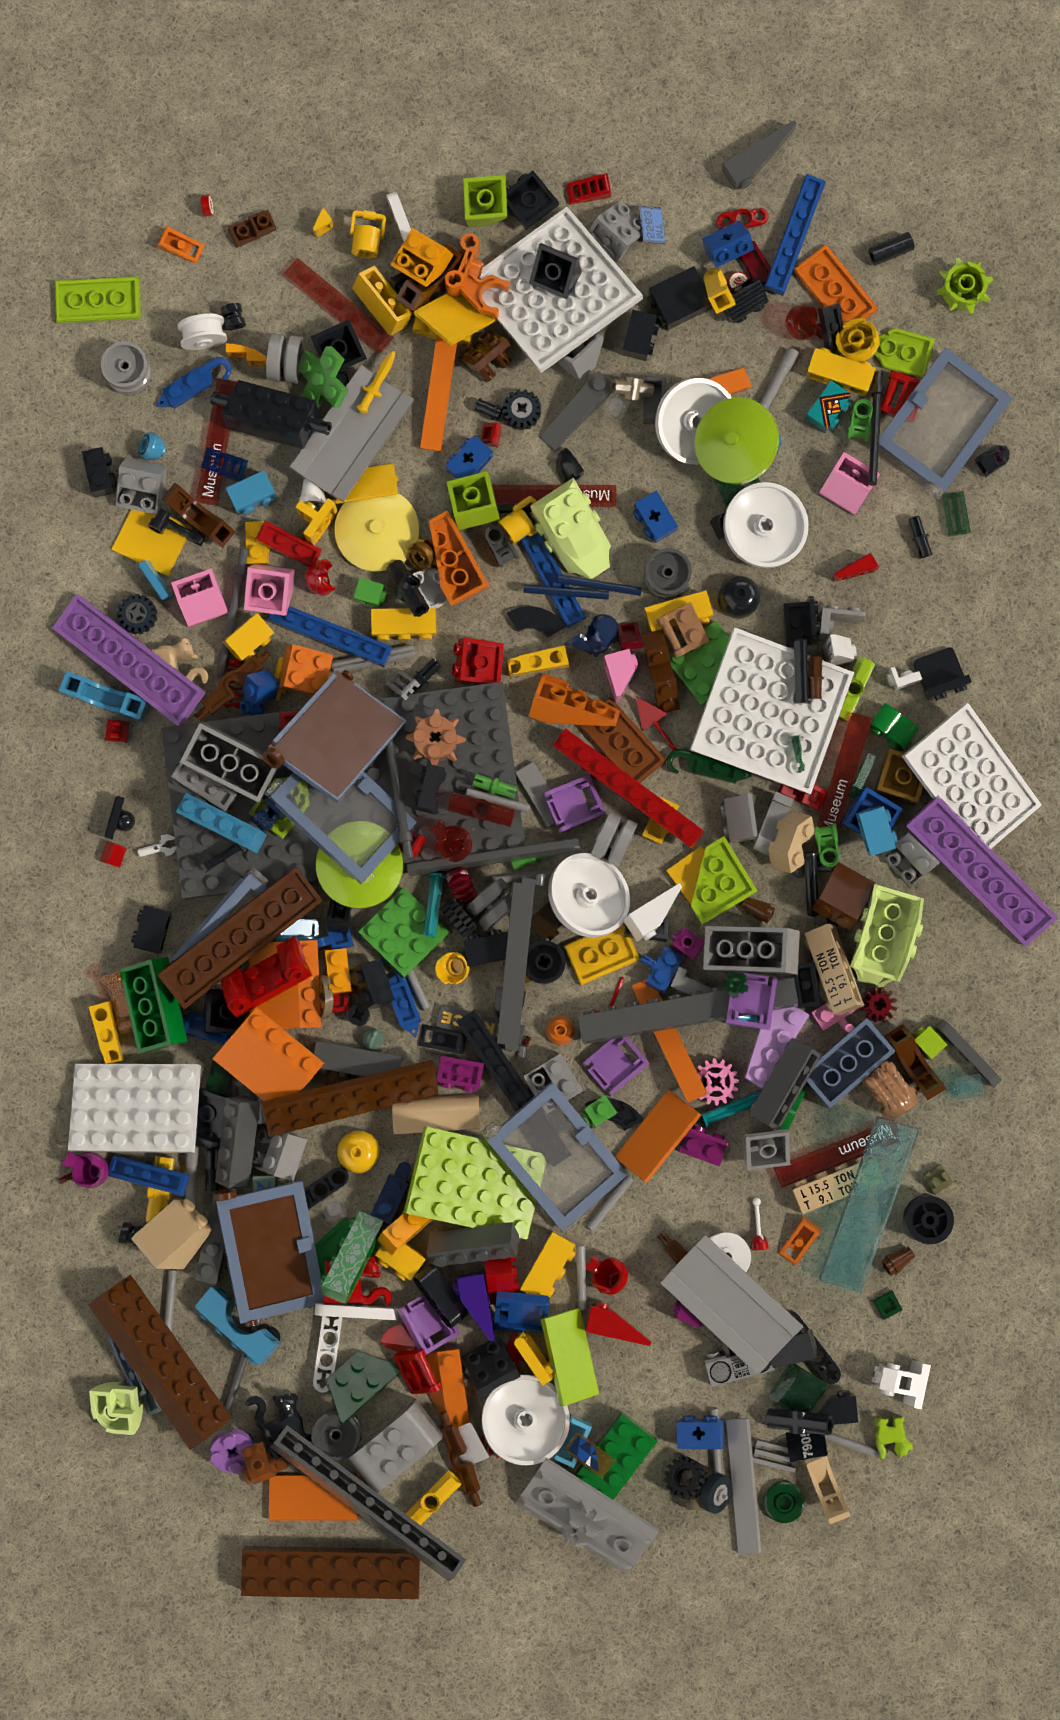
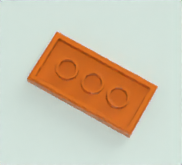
M826 244L793 269L795 275L821 307L835 303L840 304L843 325L852 319H867L878 310V307Z
M668 1089L615 1155V1158L644 1182L648 1183L700 1118L701 1114Z
M276 1475L269 1479V1521H357V1512L307 1475Z

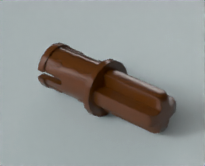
M810 656L809 699H822V680H824V677H822L823 658L821 656Z

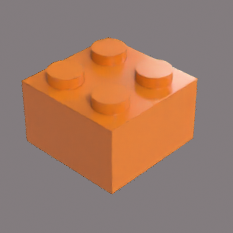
M295 644L286 646L278 679L280 681L279 688L313 697L328 680L333 655Z

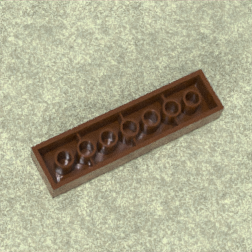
M131 1274L88 1304L190 1450L232 1419Z
M245 1546L242 1550L241 1596L419 1599L421 1561L406 1549Z

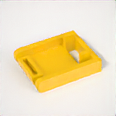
M520 1332L514 1344L541 1385L544 1386L553 1379L550 1361L548 1362L529 1333Z

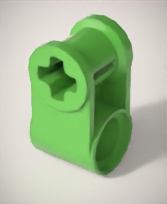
M866 399L858 400L852 408L847 430V440L854 438L868 443L873 406ZM864 407L867 410V414L860 415L857 412V408Z
M833 823L832 826L820 828L814 826L821 863L827 867L835 866L839 861V839L836 823ZM832 851L835 853V857L831 859L826 858L824 853Z

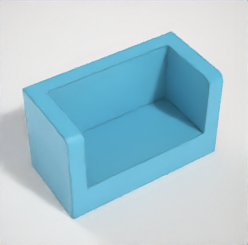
M570 1414L568 1435L562 1447L553 1455V1459L574 1468L578 1457L569 1451V1447L577 1436L582 1437L586 1441L592 1428L591 1423Z

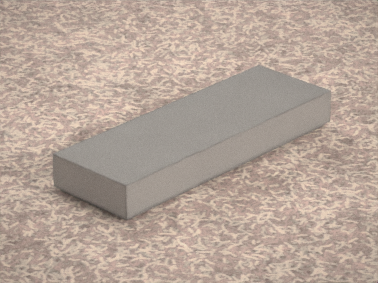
M532 762L515 772L549 828L555 823L545 802L552 798L551 796L543 798L542 794L549 791L550 788L535 763Z
M179 763L171 775L173 779L227 812L238 793L182 763Z

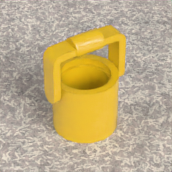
M356 210L353 212L350 234L353 235L351 253L354 256L371 259L378 257L380 239H384L386 223L384 215L367 210ZM355 216L362 217V219L382 221L381 230L370 225H357L354 227Z
M528 496L513 507L514 511L498 521L499 526L512 544L517 543L527 535L532 536L537 533L531 520L522 510L530 502L532 504L537 502L532 496Z

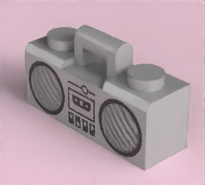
M722 1343L723 1354H720V1351L708 1353V1358L703 1359L711 1387L757 1375L735 1353L730 1354L729 1350L731 1349L724 1343ZM771 1361L760 1374L775 1370Z

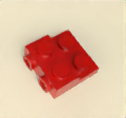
M465 637L459 639L453 648V654L457 655L456 664H453L451 670L452 676L455 677L454 682L473 685L501 682L504 643Z

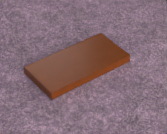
M609 697L604 702L620 710L616 726H578L609 761L641 783L659 768L666 759L616 702Z

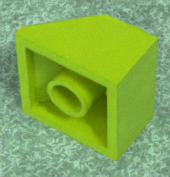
M506 175L463 178L465 221L469 228L491 226L507 218Z

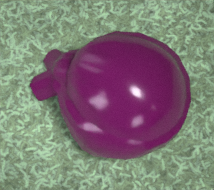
M69 1151L67 1153L68 1159L62 1161L63 1166L72 1167V1178L77 1186L96 1188L107 1179L108 1165L105 1159L98 1153L84 1152L75 1155Z

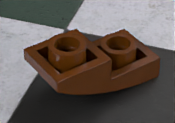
M268 210L250 215L248 220L228 227L236 248L276 230Z

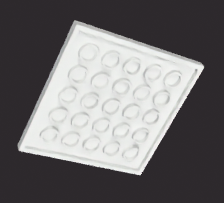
M565 207L484 266L479 278L481 280L487 276L494 275L510 282V290L508 292L496 287L489 288L482 295V300L486 305L499 309L497 321L540 373L551 367L643 299L641 292L568 207ZM540 243L579 259L582 274L567 299L529 284Z
M733 628L690 750L811 794L854 672L822 660V677H824V680H822V699H809L811 701L810 704H794V701H796L794 649L738 628ZM807 655V660H808V677H809V658H810L809 655Z

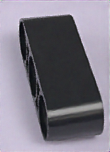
M337 1167L307 1186L304 1192L305 1197L308 1199V1210L346 1185L349 1180L348 1171L342 1167ZM336 1171H341L344 1174L345 1179L342 1183L334 1181L333 1175ZM319 1183L326 1186V1194L323 1196L318 1195L315 1191V1187Z
M428 1265L413 1277V1281L447 1327L452 1329L469 1315L464 1304L434 1265Z

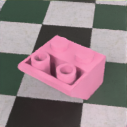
M843 452L819 494L856 515L873 487L868 484L869 467Z
M212 568L171 582L188 627L228 614L227 606Z

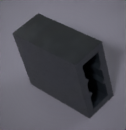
M695 266L649 288L648 303L651 308H656L658 312L657 320L661 327H666L667 331L712 309L706 287Z

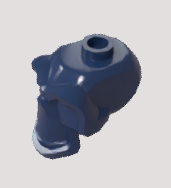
M598 614L593 617L590 626L588 625L586 635L578 634L564 643L566 647H574L597 657L600 653H604L611 644L616 642L618 638V623L611 615Z

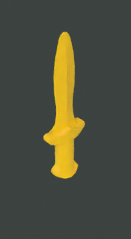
M395 351L390 352L384 359L373 382L368 387L363 386L366 395L361 404L357 405V410L360 413H368V407L373 398L382 396L379 388L392 367Z

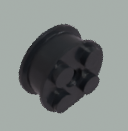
M921 1195L912 1199L905 1207L903 1224L906 1232L914 1240L924 1244H937L944 1241L952 1232L954 1215L950 1206L941 1198L932 1195ZM928 1216H931L930 1223L926 1222Z

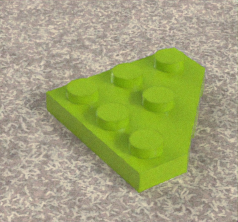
M725 836L706 846L691 903V908L701 925L758 892Z

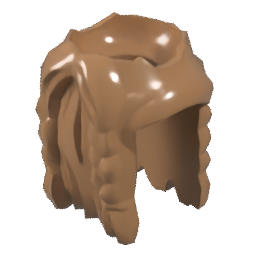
M885 1061L881 1064V1068H877L874 1070V1073L870 1074L871 1077L867 1076L862 1080L863 1085L871 1091L874 1098L879 1102L883 1116L898 1119V1117L918 1103L917 1094L919 1090L917 1087L908 1086L892 1062Z

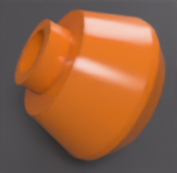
M565 1016L552 1018L546 1026L547 1038L556 1045L568 1044L575 1035L573 1022Z

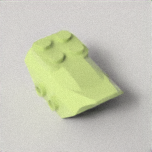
M573 477L531 505L532 514L537 523L534 526L541 536L544 535L547 540L544 542L546 548L550 553H555L569 574L576 573L588 579H593L610 567L609 549L611 545L598 523L600 517L589 506L591 504L589 497L586 493L582 494Z
M874 884L868 907L863 908L861 914L862 927L857 929L854 938L857 944L850 967L854 968L858 981L877 987H883L892 981L900 982L910 958L915 956L917 946L914 943L916 937H920L923 925L920 923L924 898Z

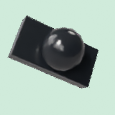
M115 797L104 834L106 839H113L116 828L126 832L130 831L135 825L134 815L129 811H121L125 799L123 797Z

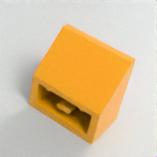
M412 228L393 259L391 266L427 287L444 272L454 254L444 246Z

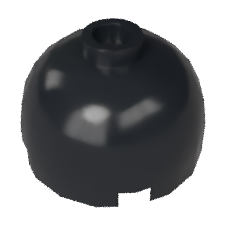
M734 576L727 579L721 585L718 592L720 609L731 618L743 619L749 617L756 611L760 603L758 586L752 579L745 576Z

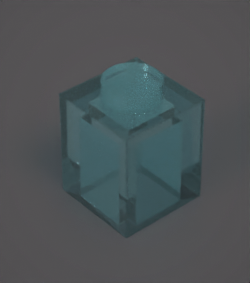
M980 1073L951 1078L952 1083H949V1091L951 1096H955V1100L984 1095Z

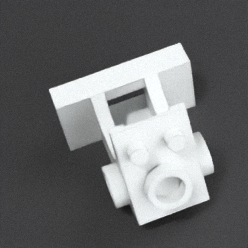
M912 1360L910 1371L900 1370V1365L887 1362L886 1366L879 1363V1367H874L875 1375L872 1377V1382L875 1383L876 1387L882 1389V1394L894 1396V1393L904 1394V1404L922 1409L931 1365ZM901 1376L908 1377L906 1388H899Z

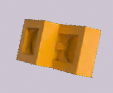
M226 343V354L228 357L246 358L248 366L266 367L267 356L246 346Z

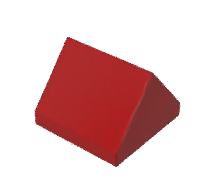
M500 423L484 424L480 441L487 446L498 448L502 430Z
M410 830L413 839L411 842L413 857L416 858L427 839Z
M106 841L100 862L120 868L127 848Z

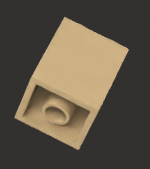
M174 1199L131 1239L156 1269H184L213 1229L208 1224V1220L198 1213L191 1201Z

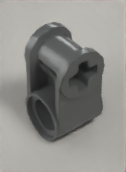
M492 525L487 528L485 541L500 568L504 567V564L508 561L519 558L516 549L501 527ZM491 532H497L501 537L498 541H492L488 536Z

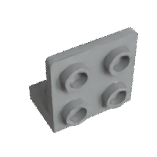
M622 201L617 202L596 217L588 231L616 262L623 258L631 244L642 237L640 218Z
M827 605L826 608L821 609L817 616V622L820 625V635H817L816 641H824L827 636H830V632H833L834 621L860 624L865 617V612H860L859 608L854 607L841 610L838 606Z

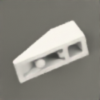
M833 634L829 636L823 645L825 661L833 665L852 663L854 657L857 656L855 644H851V639Z
M680 883L633 911L623 920L637 942L643 938L647 941L656 935L655 930L662 924L682 888Z

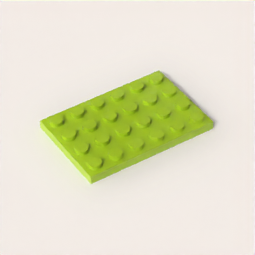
M424 1126L404 1213L471 1228L513 1222L519 1238L527 1240L536 1200L490 1144L484 1139ZM504 1144L540 1187L547 1158L546 1155L541 1152Z

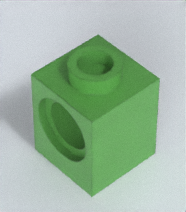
M359 578L354 601L380 608L381 603L385 604L388 592L384 591V584Z

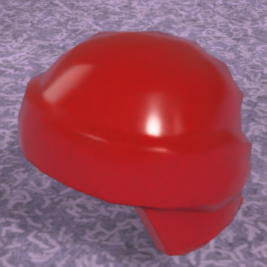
M317 560L305 572L306 585L310 591L320 596L329 595L330 592L336 589V587L330 585L328 570L332 567V563L329 560Z
M593 1255L590 1258L591 1262L585 1264L586 1270L594 1272L592 1284L600 1293L614 1295L626 1286L628 1270L619 1259L609 1257L599 1261L597 1256Z

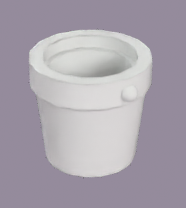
M304 479L299 501L301 500L305 504L308 501L318 508L317 510H320L326 501L325 491Z

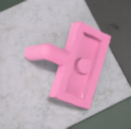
M827 1003L811 1012L822 1031L838 1022L845 1033H850L854 1029V1026L849 1024L845 1017L855 1010L843 1015H835L829 1010Z

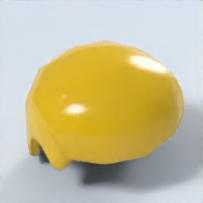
M459 952L445 953L437 960L435 965L436 977L444 984H459L468 977L470 971L467 958Z

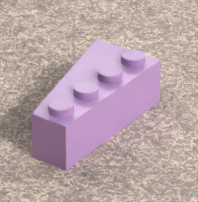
M798 1007L774 1010L770 1031L759 1029L743 1078L762 1089L764 1083L771 1076L774 1065L783 1055L785 1046L792 1038H796L809 1014Z

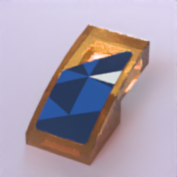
M578 1431L565 1448L569 1454L601 1478L604 1477L615 1461L613 1457Z

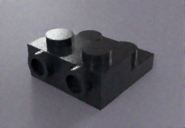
M533 170L529 174H522L518 178V182L513 186L509 185L506 187L507 211L512 217L515 216L525 230L559 206V201Z

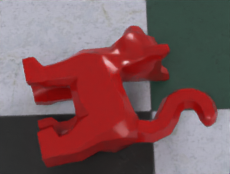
M370 1256L361 1276L369 1278L381 1277L375 1256ZM326 1260L325 1272L327 1273L331 1269V1260ZM360 1276L347 1302L368 1305L372 1304L379 1296H383L385 1304L389 1305L392 1301V1294L387 1288L378 1287L373 1289L368 1296L363 1295ZM324 1295V1304H342V1302Z

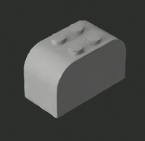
M199 723L180 763L257 802H261L277 769L270 767L262 757L263 752L205 723Z
M705 926L703 970L724 973L798 975L800 931L790 928Z
M415 1399L360 1444L354 1453L346 1458V1461L361 1480L378 1493L430 1451L442 1439L443 1434L438 1425L418 1400Z

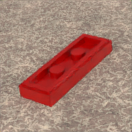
M266 520L263 522L255 539L307 567H310L313 562L318 560L322 549Z

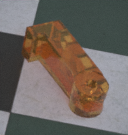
M120 972L100 977L102 986L106 985L119 1032L123 1035L133 1033Z

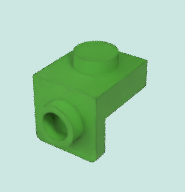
M606 1095L581 1110L583 1114L581 1117L592 1129L617 1114Z

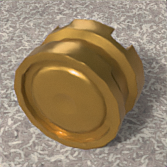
M427 537L420 538L408 547L409 553H407V557L415 569L424 572L437 564L431 539Z

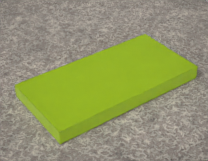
M139 276L55 281L56 322L75 323L141 319Z
M574 1308L541 1319L559 1405L566 1406L598 1395L599 1390L581 1309Z

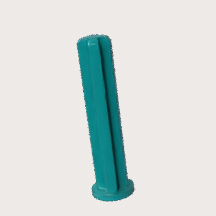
M440 873L429 874L431 880L423 934L430 938L435 937L437 933L443 881L446 880V876Z
M761 1092L754 1093L706 1113L701 1111L700 1114L705 1127L708 1128L710 1123L751 1108Z

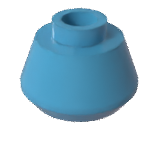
M154 432L145 434L139 446L141 458L143 460H157L163 457L166 451L164 441Z

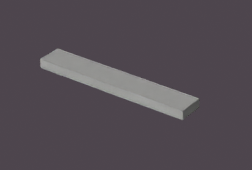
M749 1418L726 1419L738 1554H759L762 1551Z

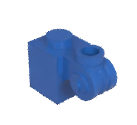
M268 670L246 675L243 689L245 697L244 701L240 703V710L243 714H250V716L263 714L265 707L261 703L276 699L280 681Z

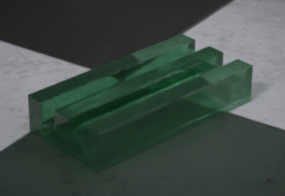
M964 491L942 494L948 536L970 534ZM957 497L960 499L965 530L961 528ZM950 498L952 500L957 531H953L948 499Z
M870 753L867 754L849 791V797L856 799L876 756Z

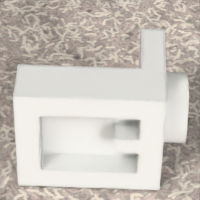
M895 666L891 667L888 670L889 674L886 675L889 686H894L895 691L919 683L922 680L920 672L913 673L912 670L900 674L901 677L899 678Z

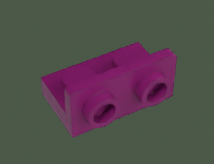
M441 1056L436 1082H441L440 1087L453 1089L454 1085L462 1086V1091L474 1093L475 1089L480 1090L484 1063Z
M693 1125L692 1129L682 1139L678 1152L720 1167L726 1147L729 1142L724 1141L726 1136L715 1132L711 1136L704 1133V1128Z

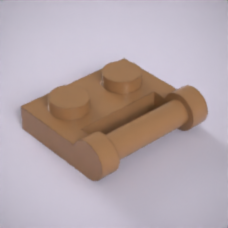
M691 602L656 619L658 625L662 626L674 650L672 653L675 658L710 641ZM673 618L687 644L681 647L669 623Z

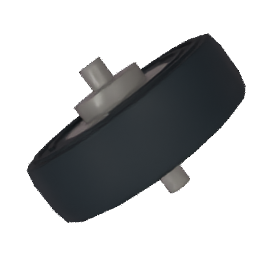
M713 1473L707 1478L700 1493V1504L704 1510L716 1514L726 1507L732 1494L730 1478L721 1473Z

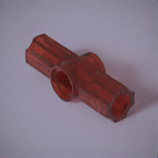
M453 792L447 809L450 812L511 827L515 813L514 808ZM483 804L488 808L485 815H478L475 812L478 805Z

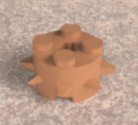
M435 709L434 714L425 719L416 716L417 726L414 733L406 735V739L414 742L417 749L412 758L416 760L424 757L432 765L436 766L439 761H444L447 758L455 762L457 760L454 754L456 745L466 741V738L456 733L455 726L459 721L458 718L449 721L445 717H441L439 709ZM432 735H440V742H431Z

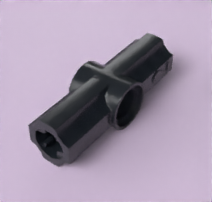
M395 560L389 563L386 570L397 587L395 596L399 600L406 602L414 617H420L427 613L429 606L418 589L421 584L420 580L408 572L402 560Z
M769 1408L765 1415L767 1428L789 1430V1433L792 1434L814 1433L831 1435L834 1428L832 1415L810 1413L806 1409L784 1410Z

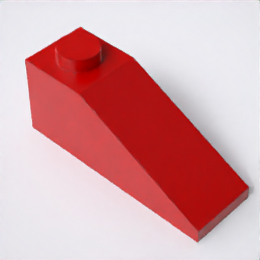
M597 1301L596 1305L591 1304L585 1329L586 1332L646 1346L651 1345L649 1338L613 1309L608 1308L609 1304Z

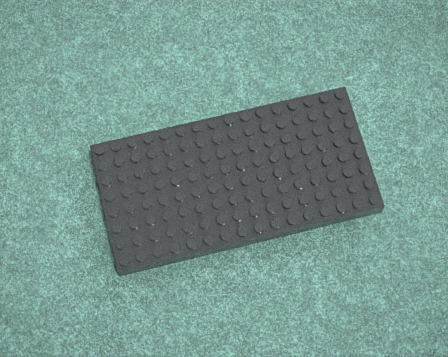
M503 682L407 695V700L400 696L377 699L407 721L393 738L405 811L417 822L410 830L427 839L416 858L405 860L404 851L401 850L403 870H407L408 863L525 846L521 811L466 796L468 788L491 793L490 791L472 786L473 781L483 783V781L475 779L476 773L494 780L498 778L501 782L517 786ZM301 709L201 723L208 724L264 752L280 733L279 713L299 712ZM435 709H439L441 717H445L449 721L458 718L459 721L455 726L456 733L466 738V741L456 745L454 754L457 760L455 762L447 758L444 761H439L437 765L444 767L447 774L445 781L440 785L437 792L436 802L438 810L437 814L434 815L419 811L415 802L417 790H422L423 786L420 781L423 768L427 769L428 764H431V762L424 757L416 760L412 758L417 749L414 742L406 739V735L414 733L417 726L416 716L425 719L428 716H432ZM199 723L182 725V727L171 726L161 728L183 899L189 900L226 895L241 877L245 879L249 873L268 888L295 866L298 867L309 883L319 882L316 873V858L319 847L295 824L284 839L270 829L265 831L264 833L267 836L257 854L250 850L243 854L240 850L210 871L204 872L200 866L201 864L222 853V851L234 843L218 833L176 813L185 793L225 812L171 777L179 765ZM438 734L437 736H436V735H432V736H431V737H432L431 742H433V741H436L437 743L440 742V739H439L440 735H439V734ZM384 748L364 772L394 800L387 754ZM282 764L277 769L272 781L275 778L289 777L293 771ZM358 781L351 786L338 803H335L323 793L312 789L307 783L309 806L304 811V814L326 835L343 824L356 821L376 824L390 834L399 826L398 819L370 792L365 796L357 788L360 784ZM518 789L516 792L507 790L508 792L516 794L514 797V801L519 802ZM235 791L238 795L225 813L260 830L252 822L253 816L249 814V811L257 801ZM495 793L496 796H500V797H504V798H507V799H511V798H508V797H505V796H503V795H500V794Z

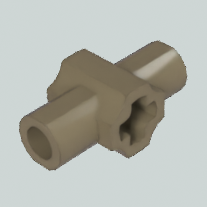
M626 376L624 380L613 379L610 391L612 394H622L621 398L641 400V397L653 396L654 385L652 383H644L642 378Z

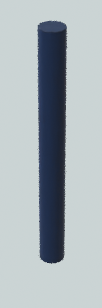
M564 575L557 576V583L637 596H641L642 587Z
M524 585L523 593L609 599V591Z

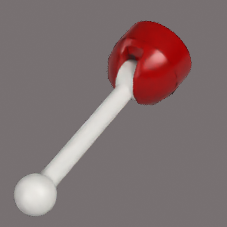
M757 1197L752 1200V1204L755 1206L757 1235L751 1241V1251L769 1250L767 1239L761 1235L759 1214L761 1200Z

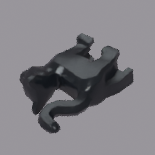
M295 1393L273 1396L276 1406L282 1411L283 1415L269 1422L263 1419L266 1403L262 1397L257 1395L251 1396L246 1401L247 1406L256 1404L258 1407L254 1420L266 1439L268 1450L275 1461L282 1456L270 1447L286 1425L309 1442L312 1441L311 1434L305 1433L302 1417L296 1410L298 1397Z

